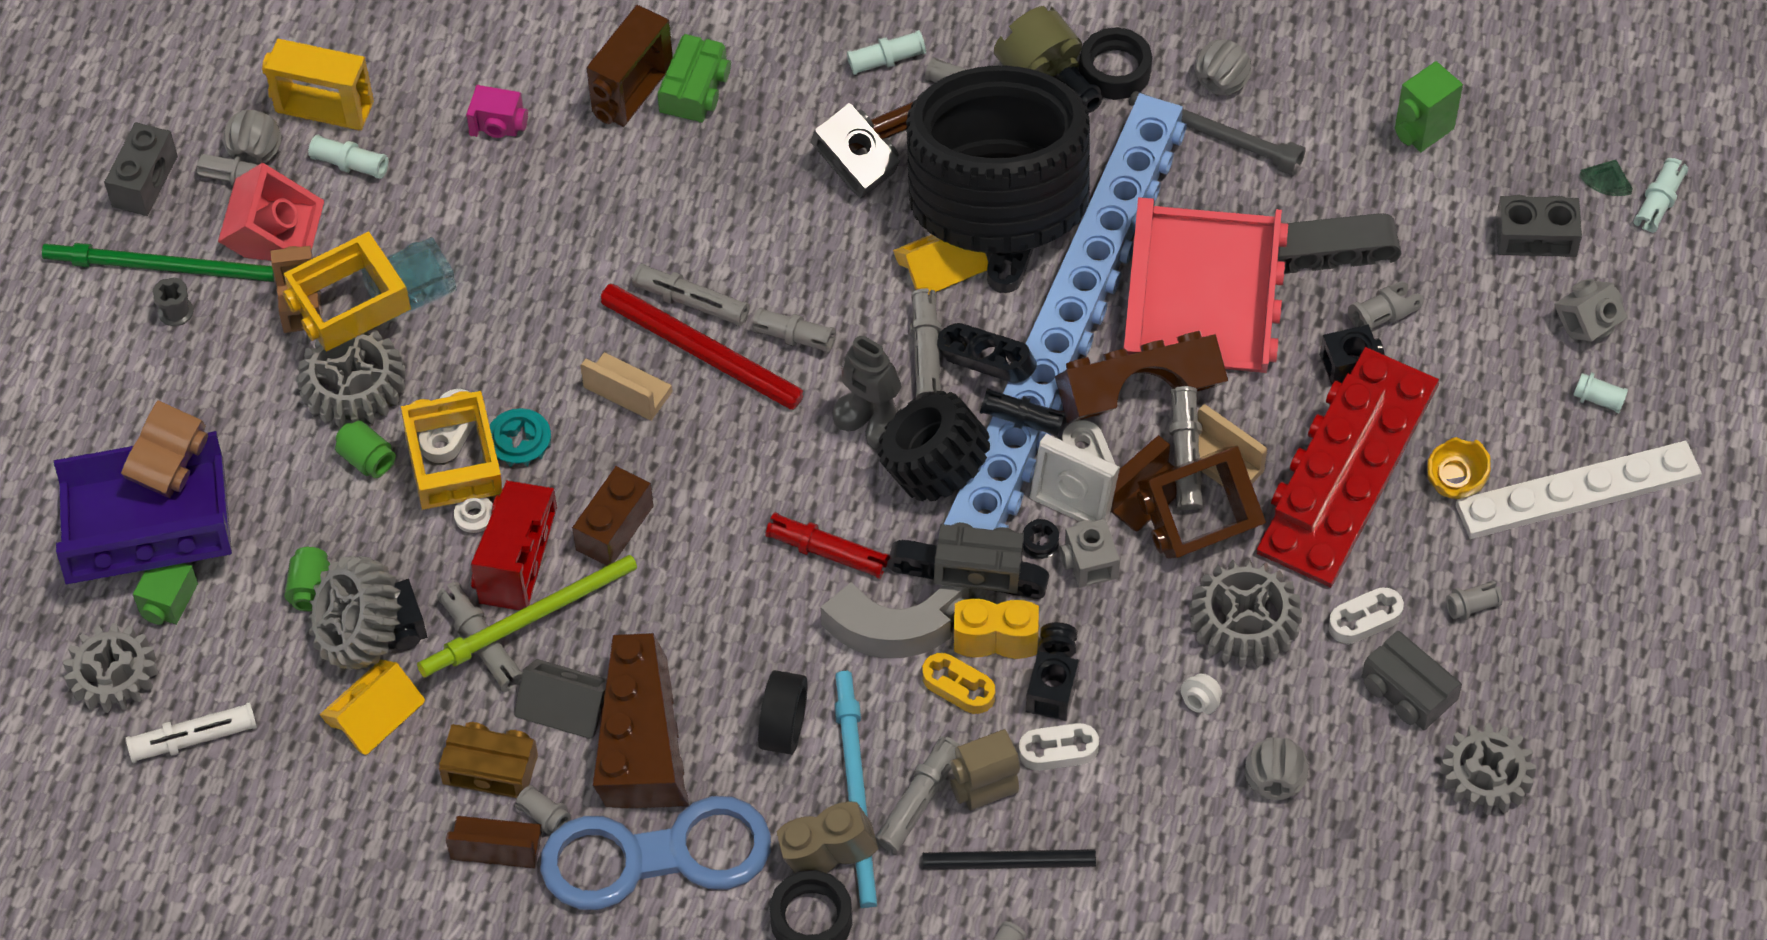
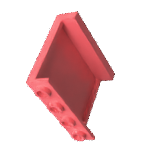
M1138 197L1124 349L1127 350L1128 355L1141 352L1140 346L1143 344L1163 340L1165 346L1178 343L1177 337L1200 331L1202 337L1216 334L1225 369L1267 373L1269 362H1276L1278 351V338H1271L1272 323L1280 324L1282 300L1274 299L1275 285L1283 286L1285 262L1277 261L1279 247H1286L1288 223H1281L1282 210L1276 209L1274 217L1154 206V199Z

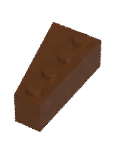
M653 633L613 635L593 779V787L606 807H689L688 794L685 790L683 775H685L683 761L680 757L677 739L679 738L678 727L673 712L674 701L668 661Z

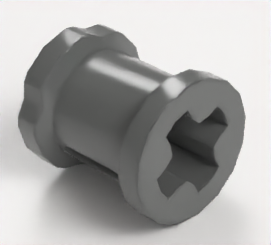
M175 277L162 279L156 283L153 288V299L159 307L158 315L160 320L168 326H180L188 322L193 316L194 308L188 300L186 283Z

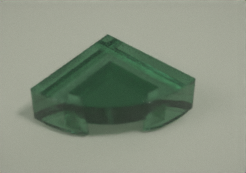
M1616 159L1581 169L1579 176L1597 192L1610 196H1627L1632 193L1633 188Z

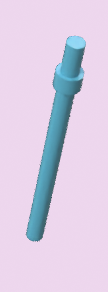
M840 671L835 675L838 702L835 703L834 708L836 722L841 724L849 802H857L868 817L857 724L861 720L860 703L858 700H855L852 673L850 671ZM871 855L867 859L855 863L860 908L877 907Z

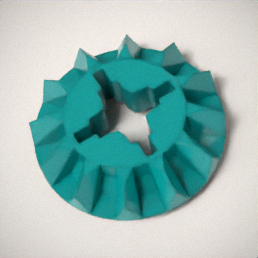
M525 408L511 409L499 414L489 425L497 460L505 461L510 467L514 463H523L528 467L532 460L536 458L542 459L544 451L547 447H551L550 426L547 420L536 411ZM524 426L525 436L529 441L523 440L517 448H514L513 439L510 436L516 437Z

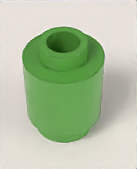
M363 421L347 423L338 431L335 438V451L363 475L380 478L394 464L396 454L392 451L391 444Z
M301 547L295 551V555L289 561L284 597L297 610L312 611V604L309 601L315 598L314 585L321 584V572L328 571L330 565L325 551L315 547Z

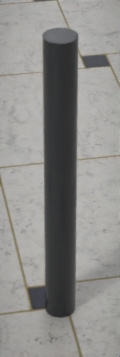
M1095 849L922 852L923 870L1096 867Z

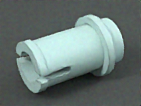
M1591 372L1590 375L1582 373L1573 396L1581 398L1580 403H1584L1586 400L1619 414L1628 389H1623L1594 378L1595 373Z

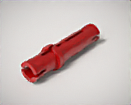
M774 512L770 518L773 523L769 522L765 533L767 538H773L798 548L799 553L808 555L811 552L875 576L877 579H881L884 573L882 569L887 567L889 554L881 553L819 530L818 524L809 522L806 525Z

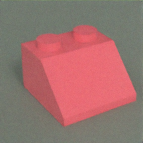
M261 163L235 179L218 242L244 258L270 261V250L284 249L290 246H311L312 250L325 200L268 165Z

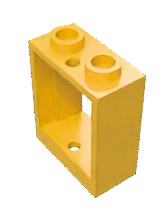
M277 38L272 52H267L264 57L262 72L267 77L269 85L268 96L272 98L276 113L362 131L374 103L364 56ZM293 80L339 89V93L293 83Z
M369 231L283 273L287 285V290L283 291V296L293 313L300 311L304 317L301 319V323L311 341L318 339L326 352L411 310L405 284ZM365 268L382 294L323 322L307 296Z
M461 391L452 394L450 397L435 400L419 399L410 405L401 406L404 432L422 510L460 503L471 498L480 499L501 494V473L481 391L471 393ZM475 421L485 463L426 475L417 432Z

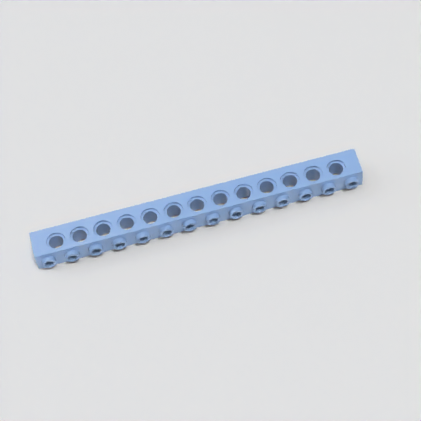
M1139 93L1027 339L1026 345L1037 362L1036 369L1024 381L1017 383L1008 382L1003 394L1022 399L1023 396L1030 397V402L1063 411L1055 376L1067 370L1066 363L1078 360L1080 354L1087 356L1091 349L1094 333L1090 331L1094 323L1102 324L1108 303L1104 302L1107 293L1115 294L1121 278V272L1118 271L1121 262L1128 264L1133 253L1134 241H1131L1135 232L1138 197L1152 198L1155 204L1161 187V182L1157 180L1161 173L1167 175L1171 168L1174 153L1170 151L1173 144L1180 146L1183 141L1187 124L1182 122L1183 106ZM1051 351H1061V353H1054ZM1037 382H1047L1048 384H1038ZM993 416L987 428L990 436L988 439L990 450L985 454L987 459L978 468L979 472L976 476L966 482L967 485L959 489L944 524L966 523L973 528L989 530L999 527L1009 528V525L1005 523L1009 514L1016 516L1019 512L1024 495L1023 492H1020L1024 481L1032 482L1036 459L1034 458L1038 451L1039 443L1045 434L1049 433L1027 426H1022V429L1014 427L1015 423ZM1010 445H1018V446H1020V447H1019V448H1010V447H1007V446H1010ZM1003 477L1006 478V480L997 481L993 478ZM986 509L992 512L988 514H983L978 511Z

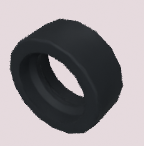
M1119 27L1102 29L1091 34L1083 43L1080 53V74L1091 85H1097L1101 89L1102 98L1112 100L1130 98L1133 92H1141L1149 83L1153 58L1150 45L1141 35L1130 29ZM1118 50L1134 56L1138 62V68L1127 75L1112 76L1097 70L1093 62L1097 55L1105 51Z
M777 670L771 672L766 684L758 727V747L760 749L790 755L794 754L798 745L806 709L808 684L805 675Z
M818 870L799 871L786 877L775 888L769 903L771 931L776 940H847L853 925L851 897L844 884L833 875ZM806 893H818L827 896L833 901L837 909V918L834 925L820 934L806 935L795 932L789 927L785 917L787 906L793 898Z

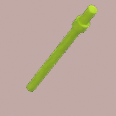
M627 555L465 639L462 637L453 639L444 644L443 650L417 663L420 674L426 678L451 664L456 667L470 660L472 653L636 570L637 564L635 559L631 555Z

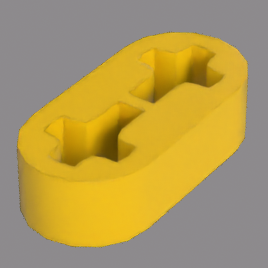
M935 653L925 660L922 666L923 683L931 692L972 714L984 713L993 706L995 702V685L987 675L946 653ZM943 667L948 668V676L950 678L941 676L938 680L934 679L933 668L938 671ZM979 687L984 688L985 698L977 696L974 700L969 699V690L967 688L973 691Z

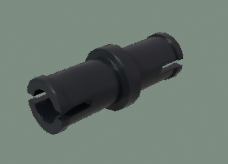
M989 388L986 389L979 412L980 414H987L1015 423L1014 427L1022 429V426H1027L1053 434L1058 437L1065 411H1058L1030 402V397L1023 396L1022 399Z

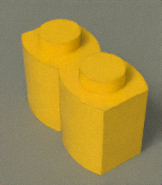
M966 599L955 603L954 652L966 657H985L997 653L1014 659L1028 658L1036 655L1038 650L1039 606L1024 600H1009L995 604L983 599Z

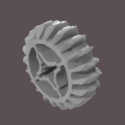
M378 330L369 336L365 332L327 352L318 339L315 342L316 349L305 348V360L299 361L297 385L299 390H301L302 402L308 405L313 417L320 414L321 420L324 421L325 425L335 418L336 425L341 429L346 423V419H351L353 423L364 417L373 425L375 412L387 417L389 412L388 405L398 406V394H403L405 389L406 369L403 365L401 353L398 349L394 348L390 338L383 340ZM364 358L377 363L382 369H376L372 364L364 363ZM320 383L329 384L330 388L338 389L339 394L326 390Z
M341 557L338 562L330 563L328 571L321 572V584L314 585L315 598L309 601L312 604V614L308 616V619L312 621L309 635L315 637L313 648L320 651L321 659L328 660L331 665L346 669L368 668L370 664L379 662L381 654H388V642L396 638L393 631L395 625L400 624L397 620V611L402 608V606L397 604L400 590L394 587L396 576L389 574L388 566L382 565L379 561L372 560L370 557Z
M1250 558L1245 563V567H1239L1233 559L1228 565V570L1217 565L1213 569V576L1204 574L1200 586H1196L1193 590L1192 603L1189 605V614L1192 617L1190 627L1192 632H1197L1196 640L1198 644H1208L1207 651L1210 657L1219 653L1220 650L1223 651L1222 661L1224 664H1227L1232 656L1239 657L1238 663L1241 669L1246 665L1247 658L1253 657V662L1259 668L1263 664L1264 654L1268 659L1275 662L1278 658L1279 650L1287 653L1291 648V640H1295L1298 637L1299 624L1302 623L1300 595L1294 594L1295 587L1293 586V581L1283 582L1281 570L1273 574L1268 573L1269 567L1267 562L1260 569L1253 568ZM1267 600L1275 606L1279 614L1277 622L1270 618V613L1265 609ZM1215 603L1219 604L1222 607V612L1227 615L1226 622L1223 625L1213 613L1212 607Z

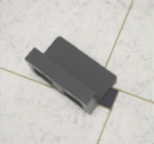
M536 659L523 669L514 714L517 718L590 739L597 731L601 707L604 704L607 679Z

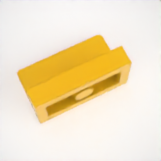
M932 234L893 250L898 265L908 268L915 290L927 288L929 292L931 290L937 292L986 271L989 264L985 253L953 246Z
M380 659L378 663L370 668L319 715L331 728L342 730L361 754L367 755L425 702V699L397 662Z

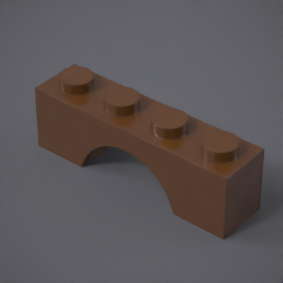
M1196 331L1177 337L1178 343L1165 346L1163 340H1158L1141 345V352L1128 355L1126 349H1120L1104 354V361L1091 364L1089 357L1066 363L1067 370L1056 375L1055 380L1067 423L1104 415L1116 409L1120 389L1126 379L1133 374H1151L1163 379L1172 389L1190 386L1196 388L1197 392L1215 388L1227 382L1228 377L1216 334L1202 337L1201 332Z

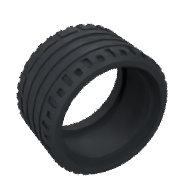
M976 67L951 74L937 81L922 92L912 103L906 120L909 201L915 219L930 234L953 246L970 251L1013 253L1034 249L1050 243L1069 232L1072 227L1079 223L1080 218L1084 216L1089 204L1090 118L1083 99L1065 83L1048 74L1023 67Z

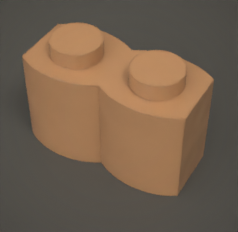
M157 400L146 419L139 438L128 455L121 474L126 479L170 499L174 491H182L188 480L190 470L186 469V466L193 454L198 456L206 444L208 433L204 432L206 425L201 419Z

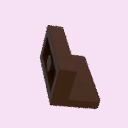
M1159 435L1122 466L1118 473L1111 512L1135 532L1141 530L1151 521L1150 515L1144 514L1139 505L1137 492L1140 491L1137 481L1174 468L1169 463L1170 444ZM1175 481L1161 486L1168 505L1177 495Z
M457 816L454 832L449 831L446 836L450 860L535 869L542 836L541 824Z

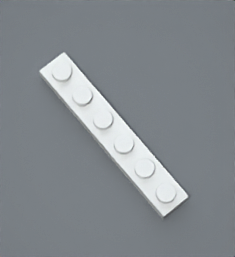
M1682 441L1472 495L1467 498L1457 499L1455 506L1469 539H1474L1698 481L1702 473L1687 441Z

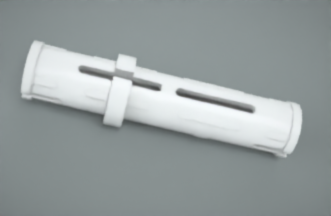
M249 702L246 705L171 725L170 721L162 723L163 728L132 737L128 736L125 739L131 761L136 763L139 760L170 752L171 756L179 754V749L216 740L248 729H256L257 726ZM231 721V723L217 726L200 732H195L196 730ZM188 733L186 736L170 739L161 743L151 745L153 742Z

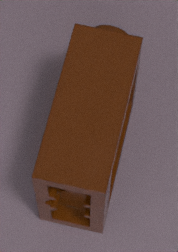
M636 5L586 67L592 112L601 122L605 124L614 122L625 127L666 75L673 58L669 19L640 5Z
M1238 446L1225 447L1137 481L1140 491L1137 492L1139 505L1144 514L1150 515L1154 530L1151 531L1153 543L1157 551L1164 553L1167 559L1184 556L1266 523ZM1216 465L1236 522L1182 542L1161 486Z

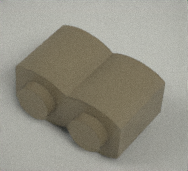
M1006 729L955 748L956 758L950 761L955 778L950 780L953 794L959 804L966 802L969 810L972 811L1019 792L1017 776L1020 771L1019 757Z
M842 802L832 805L822 811L817 817L805 816L793 819L776 831L783 859L794 873L809 870L827 873L838 863L853 864L873 855L879 849L872 823L857 802Z

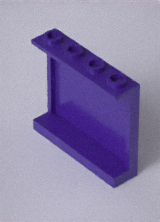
M216 431L208 432V438L201 453L198 456L195 454L191 456L186 466V469L190 470L188 480L182 491H174L170 499L126 479L121 474L133 446L54 460L60 489L61 542L56 543V553L66 585L232 554L224 461Z

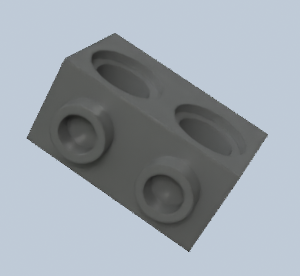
M1524 195L1500 196L1496 213L1498 255L1577 257L1582 238L1579 198H1565L1563 196L1526 197Z

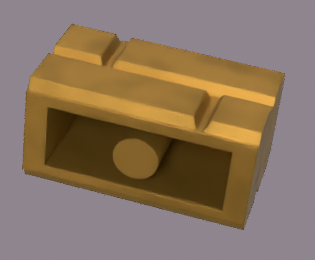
M468 722L465 726L452 724L446 740V747H444L439 763L442 784L517 798L520 792L530 784L538 757L536 742L528 734L519 730H508L504 734L489 731L485 725L476 722Z

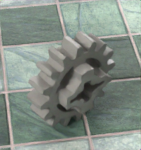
M112 623L109 632L104 633L99 625L95 626V636L90 638L82 633L79 635L82 645L80 647L69 646L68 650L72 659L63 661L67 673L64 676L68 688L71 689L75 700L78 702L84 699L87 708L90 710L96 707L98 703H101L104 713H109L114 703H118L119 707L125 710L127 708V699L132 698L140 702L142 698L139 690L141 688L151 690L153 687L149 676H155L158 673L154 662L157 660L152 646H149L144 634L136 636L132 626H128L123 633L119 631L117 623ZM85 679H88L89 682H97L98 687L89 684Z
M1486 723L1484 732H1478L1474 725H1470L1467 737L1457 732L1454 734L1452 745L1447 744L1443 755L1445 759L1442 761L1440 769L1441 773L1446 775L1444 787L1445 789L1456 788L1453 798L1455 802H1459L1464 798L1469 800V811H1473L1477 805H1483L1485 814L1490 815L1493 806L1498 805L1500 810L1506 813L1509 810L1510 800L1517 805H1521L1525 793H1530L1534 782L1532 778H1534L1536 764L1530 762L1533 751L1532 749H1520L1523 741L1521 735L1514 737L1512 740L1508 738V727L1504 726L1499 733H1495L1491 723ZM1469 752L1470 758L1466 759L1465 764L1460 766L1461 759ZM1512 772H1516L1515 780L1510 785H1507V778L1512 775Z

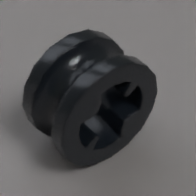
M1037 519L1025 526L1023 530V548L1029 556L1036 559H1045L1056 553L1059 547V531L1052 522L1045 519ZM1042 533L1041 537H1044L1045 534L1049 535L1048 544L1040 545V541L1034 544V534Z
M1053 622L1043 625L1040 630L1042 640L1039 642V651L1046 653L1062 652L1072 657L1076 653L1075 641L1077 640L1078 631L1075 627L1066 623Z

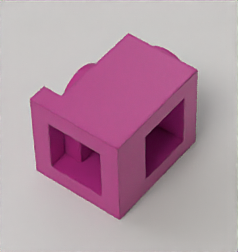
M476 85L466 114L470 136L477 137L479 131H483L491 137L502 138L505 135L516 137L518 131H525L528 122V109L523 108L521 92Z

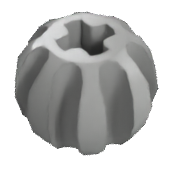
M1227 39L1210 41L1199 51L1195 59V76L1205 89L1216 95L1229 96L1237 93L1247 84L1251 75V59L1240 45Z
M242 110L229 119L223 131V143L228 155L233 159L242 157L243 162L253 164L268 163L274 158L281 145V133L277 122L271 116L256 110Z
M1276 737L1266 738L1265 741L1257 742L1248 753L1245 763L1246 779L1253 791L1260 794L1262 798L1286 800L1291 796L1297 795L1306 785L1309 770L1308 759L1302 748L1294 744L1292 740Z

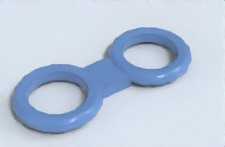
M710 796L693 802L678 815L671 829L633 834L622 823L605 816H582L565 822L549 836L541 852L540 871L547 889L562 903L579 910H601L620 903L633 892L640 879L679 872L690 882L707 889H732L748 883L762 871L771 853V833L764 817L752 805L732 796ZM713 815H729L740 819L749 827L754 838V847L749 857L739 866L728 870H711L701 866L690 856L686 846V839L692 827L702 819ZM586 835H601L613 840L622 849L626 858V865L620 878L612 885L597 891L581 890L571 886L561 876L558 868V859L563 849L574 839Z

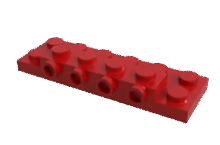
M1365 347L1351 374L1347 373L1343 383L1335 381L1332 384L1326 398V403L1330 404V407L1325 416L1319 414L1315 416L1308 431V437L1313 439L1307 450L1299 448L1290 464V470L1294 472L1288 484L1280 482L1271 501V504L1276 506L1275 516L1257 548V554L1332 588L1439 386V379Z

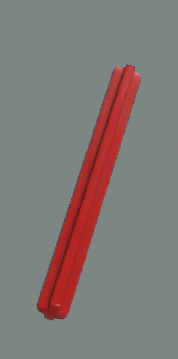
M608 284L605 290L602 291L600 297L601 303L604 306L786 408L794 410L802 401L803 390L800 387L619 286Z

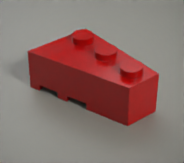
M506 480L501 494L496 495L491 518L471 562V587L476 589L479 604L519 611L529 606L557 510L554 488Z

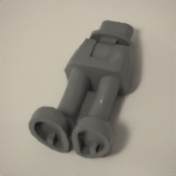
M858 336L854 339L853 345L847 352L841 368L842 382L851 392L838 399L833 407L832 415L834 424L839 429L847 432L855 431L868 422L865 430L866 441L871 448L877 450L881 445L879 443L880 436L886 431L885 426L898 412L893 398L897 396L902 387L896 368L890 362L882 346L865 336Z

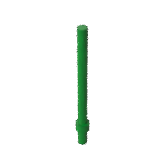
M44 243L42 247L43 259L72 262L73 266L89 267L90 264L268 282H274L275 280L272 266L96 249L93 248L92 244L74 243L73 246Z

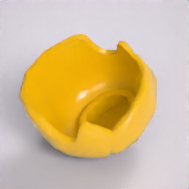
M1453 437L1434 448L1427 460V479L1439 494L1447 498L1461 499L1479 493L1490 476V454L1478 440L1466 441ZM1466 476L1465 480L1458 484L1446 480Z

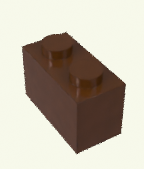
M615 466L572 527L576 551L606 566L614 563L654 507L651 483Z

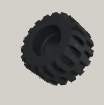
M937 391L932 395L929 392L917 400L913 399L906 407L900 409L895 414V417L885 426L886 431L880 436L879 443L881 445L877 448V453L881 464L911 498L915 497L918 501H925L926 499L936 501L941 496L946 498L952 495L958 488L962 489L967 485L966 482L976 476L979 472L978 468L987 459L985 454L990 450V442L988 441L990 436L978 418L955 393Z

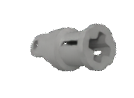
M1400 281L1378 290L1375 297L1363 303H1352L1348 306V316L1355 327L1369 324L1372 332L1373 328L1387 321L1394 323L1417 311L1422 306L1424 298L1419 293L1404 298L1403 296L1408 291V284Z

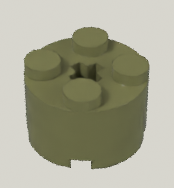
M1039 6L1017 18L1009 26L1012 33L1006 40L1000 36L993 50L995 57L1003 66L1033 69L1054 77L1069 66L1071 68L1072 66L1079 67L1076 59L1081 52L1082 42L1054 7L1051 6L1050 11H1048L1045 6Z

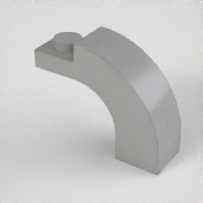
M850 582L820 607L821 625L841 643L860 653L880 658L912 657L931 651L951 638V622H954L955 603L969 599V588L944 585L927 600L916 606L893 609L873 602Z

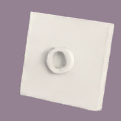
M1045 434L1039 443L1029 498L1077 521L1106 519V522H1108L1120 467L1049 434Z

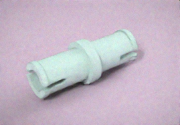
M917 30L914 33L891 40L884 37L878 39L877 44L854 51H847V58L853 75H857L860 72L884 65L890 68L895 66L894 62L926 54V47L920 30Z
M315 135L309 145L308 155L311 159L337 165L341 171L347 173L350 170H354L381 179L388 169L389 159L386 154H379L359 148L355 142L346 141L341 143Z
M1676 158L1665 160L1656 181L1650 183L1645 191L1646 199L1633 221L1635 226H1640L1642 220H1645L1642 229L1651 233L1657 231L1667 208H1671L1677 200L1676 191L1688 173L1686 164L1682 165L1680 170L1677 171L1682 163L1681 160Z

